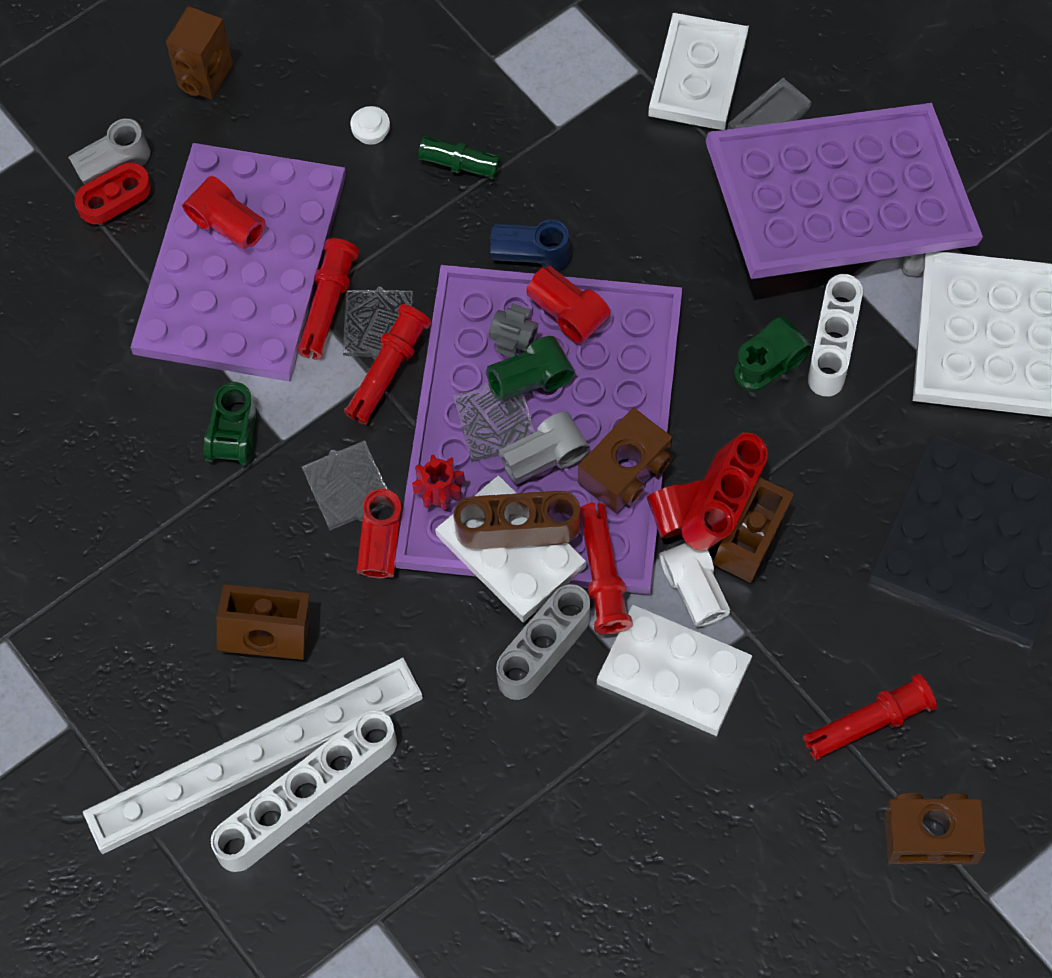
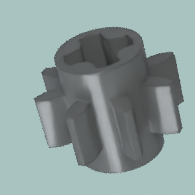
M512 304L511 308H507L506 312L502 310L496 312L490 326L489 339L494 340L495 344L498 345L497 353L513 357L516 356V353L519 354L521 350L525 351L535 341L538 323L531 321L532 318L529 317L531 309Z

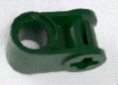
M785 316L778 317L763 331L740 347L737 356L738 363L734 370L735 381L738 386L747 391L764 389L783 373L798 366L809 355L813 345Z
M228 382L222 385L215 394L210 425H208L204 441L205 461L213 462L215 458L237 460L240 465H249L253 449V434L257 410L248 387L242 383ZM241 402L245 404L238 411H227L228 407L234 403Z

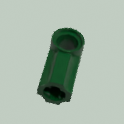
M546 336L530 344L524 353L488 365L485 374L488 379L489 389L495 399L499 398L501 401H505L540 387L544 391L557 390L573 379L575 369L554 336Z

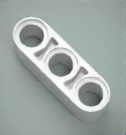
M839 274L832 277L828 281L808 374L810 388L821 396H833L840 392L847 375L863 295V287L860 281L849 274ZM843 297L850 302H839L835 298ZM837 332L841 334L843 337L834 338L829 336L827 333ZM827 367L835 370L837 373L826 374L820 369Z

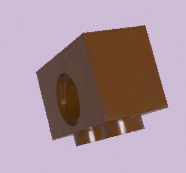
M188 6L166 40V45L178 87L192 96L201 95L212 100L233 66L223 19Z
M633 407L579 463L578 484L617 513L626 503L632 505L638 500L645 489L644 483L653 474L659 476L669 466L673 459L671 455L673 437ZM630 458L637 461L638 464L633 467H624L618 462L622 459Z
M759 477L735 529L722 540L713 565L751 583L786 514L794 493Z
M223 584L216 616L217 651L303 660L309 630L310 593Z
M904 793L897 795L896 799H890L885 810L888 864H979L985 854L981 799H968V795L963 793L945 794L941 796V799H923V795L918 793ZM933 819L940 822L944 827L945 834L935 836L928 833L923 826V821Z

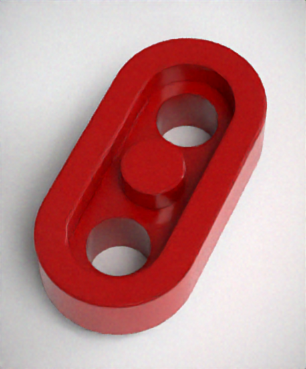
M124 163L85 184L75 195V205L80 217L88 223L101 224L142 202L151 191L148 173L143 166L137 163ZM129 186H137L132 190H126ZM95 205H103L100 208L92 209Z

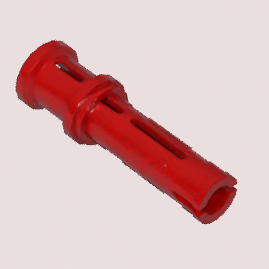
M331 238L325 241L323 249L326 254L320 269L316 270L314 276L317 290L300 344L297 347L298 354L309 359L311 351L314 352L313 360L322 358L324 345L340 293H344L349 288L350 279L348 274L352 261L358 258L359 249L346 240Z
M401 304L397 310L399 316L389 333H384L380 339L381 351L348 407L344 410V413L351 419L355 420L358 417V422L363 425H367L368 419L402 361H408L409 358H412L415 353L413 346L423 329H429L432 324L425 314L409 305Z
M595 502L588 503L580 507V517L592 578L587 592L589 598L594 600L597 617L593 624L594 630L598 634L606 635L620 633L633 626L632 617L627 615L623 596L627 590L626 583L617 575L606 516V506L604 503L599 502L597 504L598 510H596Z
M918 673L911 677L912 682L891 692L886 689L879 692L875 702L811 733L804 734L803 739L807 749L812 748L813 750L810 752L813 759L816 761L820 757L886 725H889L891 728H897L904 724V719L924 709L929 712L937 708L936 700L925 678Z

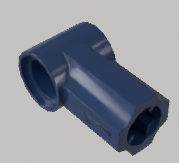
M554 219L545 220L539 223L538 226L494 224V227H492L490 238L491 260L539 263L543 268L551 266L556 271L565 268L571 261L572 252L569 231L561 221ZM553 243L559 244L556 247H546L547 245Z

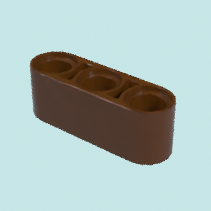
M567 491L471 496L462 499L454 508L455 534L460 544L468 549L563 544L573 540L579 533L580 505L576 497ZM561 512L568 514L571 518L564 522H556L550 517L555 513ZM516 515L527 518V521L520 525H512L507 522L510 517ZM472 518L484 521L481 526L476 528H469L464 525L467 520Z

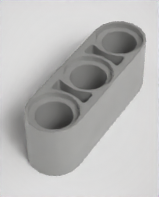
M568 584L557 589L500 655L496 666L497 682L504 696L520 700L532 694L586 630L590 622V598L582 587ZM566 605H576L581 609V612L574 616H567L560 609ZM548 636L555 642L550 647L539 648L533 644V641L538 637ZM513 668H521L528 673L525 678L518 681L511 680L505 676Z

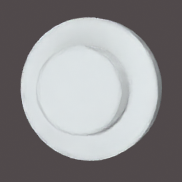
M369 106L361 108L351 118L353 135L365 144L372 145L381 142L390 129L388 115L378 107Z

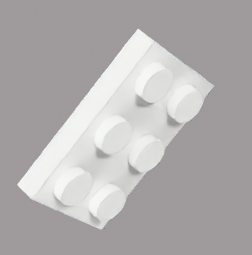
M673 13L649 105V116L725 130L749 26Z
M498 475L475 496L514 494L516 492ZM453 514L435 529L436 536L522 622H525L542 607L557 589L567 585L586 568V560L568 543L468 549L457 540ZM516 515L510 517L507 522L512 525H520L525 523L527 518ZM472 518L467 520L464 525L469 528H476L481 526L484 521Z
M632 605L628 615L632 617L633 626L618 634L598 675L597 685L717 736L748 669L752 655Z

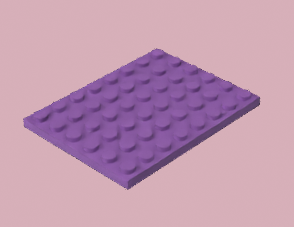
M441 265L395 557L396 568L476 576L436 536L435 531L439 525L454 513V508L461 500L453 498L447 504L446 510H443L441 506L433 504L425 508L422 499L424 493H413L412 482L420 480L416 476L415 466L421 465L424 467L430 461L431 455H435L437 459L445 461L452 457L454 458L455 466L453 472L464 471L465 483L457 485L462 491V499L475 496L499 475L516 493L567 491L576 497L580 507L595 502V508L598 510L597 504L603 502L578 484V465L582 460L565 468H559L555 465L516 485L506 473L499 457V452L496 454L497 450L504 448L511 431L506 433L508 436L502 448L471 438L470 436L476 424L489 428L487 424L479 422V420H483L478 416L468 437H466L467 432L464 429L469 431L470 428L468 426L475 419V417L471 419L466 415L468 412H470L469 416L472 414L471 417L475 415L471 411L474 408L469 403L466 406L465 404L472 396L479 395L470 400V402L498 436L527 418L529 423L524 422L522 425L527 426L528 424L531 426L527 432V436H529L531 433L537 432L539 425L550 416L559 412H569L590 447L589 453L633 407L667 432L682 288L565 277L580 290L590 289L597 293L607 303L611 311L610 317L582 344H579L564 334L557 324L555 317L527 296L526 288L535 274ZM512 304L531 309L529 317L532 318L531 321L538 323L535 341L546 336H554L575 369V376L569 383L557 390L544 391L540 387L521 394V403H524L525 410L513 397L512 400L521 410L506 418L498 408L505 401H500L483 412L484 409L499 401V398L482 409L480 408L494 400L495 397L478 406L492 397L493 394L478 403L475 402L491 393L485 374L487 366L510 358L509 356L497 353L498 345L495 344L494 340L489 339V330L494 315L498 310L506 312L507 308H511ZM511 400L500 406L507 416L509 413L505 409L507 404H511L513 409H517ZM456 401L466 407V409L461 414L460 412L464 408L458 405ZM498 408L497 411H495L494 413L490 414L489 416H486L487 414L491 413L492 411H494L495 409ZM501 412V413H499L498 415H496L495 417L489 419L490 417H492V416L495 415L496 413ZM523 412V414H521V415L518 416L517 418L513 419L512 421H510V422L507 423L506 425L502 426V427L499 428L498 430L496 429V428H498L499 426H501L502 424L506 423V422L509 421L510 419L514 418L515 416H517L518 414H520V413ZM501 414L503 415L495 421L491 422L493 419L497 418ZM525 415L524 418L520 419L519 421L509 426L505 430L499 432L501 429L505 428L509 424L513 423L514 421ZM464 417H466V418H468L469 420H471L470 422H469L468 420H466V421H467V425H465V424L462 423V421L465 422V421H464ZM505 417L504 420L494 425V423ZM520 425L515 428V431L525 434L526 428ZM477 426L472 437H476L475 433L482 427ZM483 429L477 432V434L489 435L493 434V432L489 429ZM516 433L507 446L514 443L520 434ZM506 435L500 437L502 439V442ZM497 438L499 442L495 439L486 440L499 446L502 444L499 438ZM474 442H476L475 445L478 446V448L481 445H485L486 451L480 452L478 449L473 450L471 448ZM489 447H490V450H491V449H494V450L491 451V452H492L491 455L486 454V452H487V450H488ZM471 451L485 455L487 457L472 454ZM625 458L618 462L624 467H633L638 464L637 461L630 458ZM663 473L659 476L653 474L644 483L645 489L642 495L632 505L626 503L617 513L606 506V516L617 575L626 583V592L650 594L657 525L646 497L661 489ZM559 512L550 518L556 522H564L571 517L566 513ZM580 517L579 533L573 540L567 543L586 560V568L568 584L588 588L592 578Z

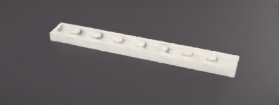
M401 658L83 811V814L100 852L104 854L311 754L361 714L367 711L378 710L389 716L422 700V693L404 658Z

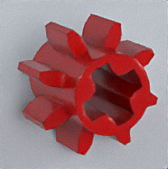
M431 455L430 461L424 467L421 465L415 466L416 476L420 480L412 482L413 493H424L422 499L425 508L433 504L441 506L443 510H446L447 504L453 498L456 500L462 499V491L457 485L465 483L464 471L453 472L455 467L454 458L450 457L445 461L437 459L435 455Z

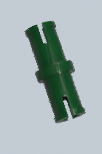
M424 135L418 153V160L451 167V171L460 174L461 170L490 177V179H495L501 157L499 154L495 155L468 148L465 142L459 141L458 144L430 138L427 135Z

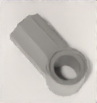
M120 119L109 127L107 136L70 155L68 158L85 185L124 163H137L143 166L150 158L151 150L140 125L132 119Z
M559 412L544 420L539 425L537 432L500 449L499 457L509 478L517 485L555 465L559 468L574 465L589 453L590 447L569 412Z

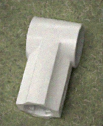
M684 543L659 554L663 572L671 587L678 589L696 628H706L714 625L729 615L730 608L714 577V566L708 549L696 550L687 543Z

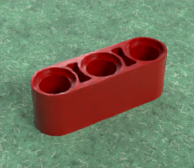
M753 433L740 434L721 448L715 455L682 524V536L691 548L707 550L729 536L735 529L767 461V447L758 435ZM721 487H723L726 490L728 496L723 492ZM705 520L710 524L712 531L706 526Z

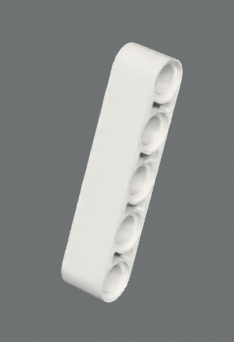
M378 710L367 711L361 714L218 825L211 836V847L220 864L226 870L232 872H239L249 868L386 761L395 752L397 746L396 733L391 718L386 713ZM374 729H381L387 733L386 737L378 743H370L365 740L368 732ZM339 756H346L352 759L351 764L344 770L337 771L330 768L331 762ZM311 783L317 786L316 791L308 798H299L294 795L296 789L302 784ZM268 811L281 813L280 819L276 824L272 826H262L259 824L260 818L264 813ZM236 838L245 841L244 847L240 852L232 855L223 853L224 846L228 841Z

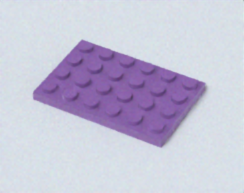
M932 103L709 132L705 142L751 279L977 246L983 238Z
M193 143L131 343L133 355L290 382L298 355L297 347L302 338L316 289L315 272L322 267L325 256L324 244L330 238L345 183V167ZM209 176L220 179L232 191L236 200L265 219L266 227L263 230L261 239L252 248L248 247L244 250L214 228L210 227L206 230L199 227L184 212L182 208L183 202Z

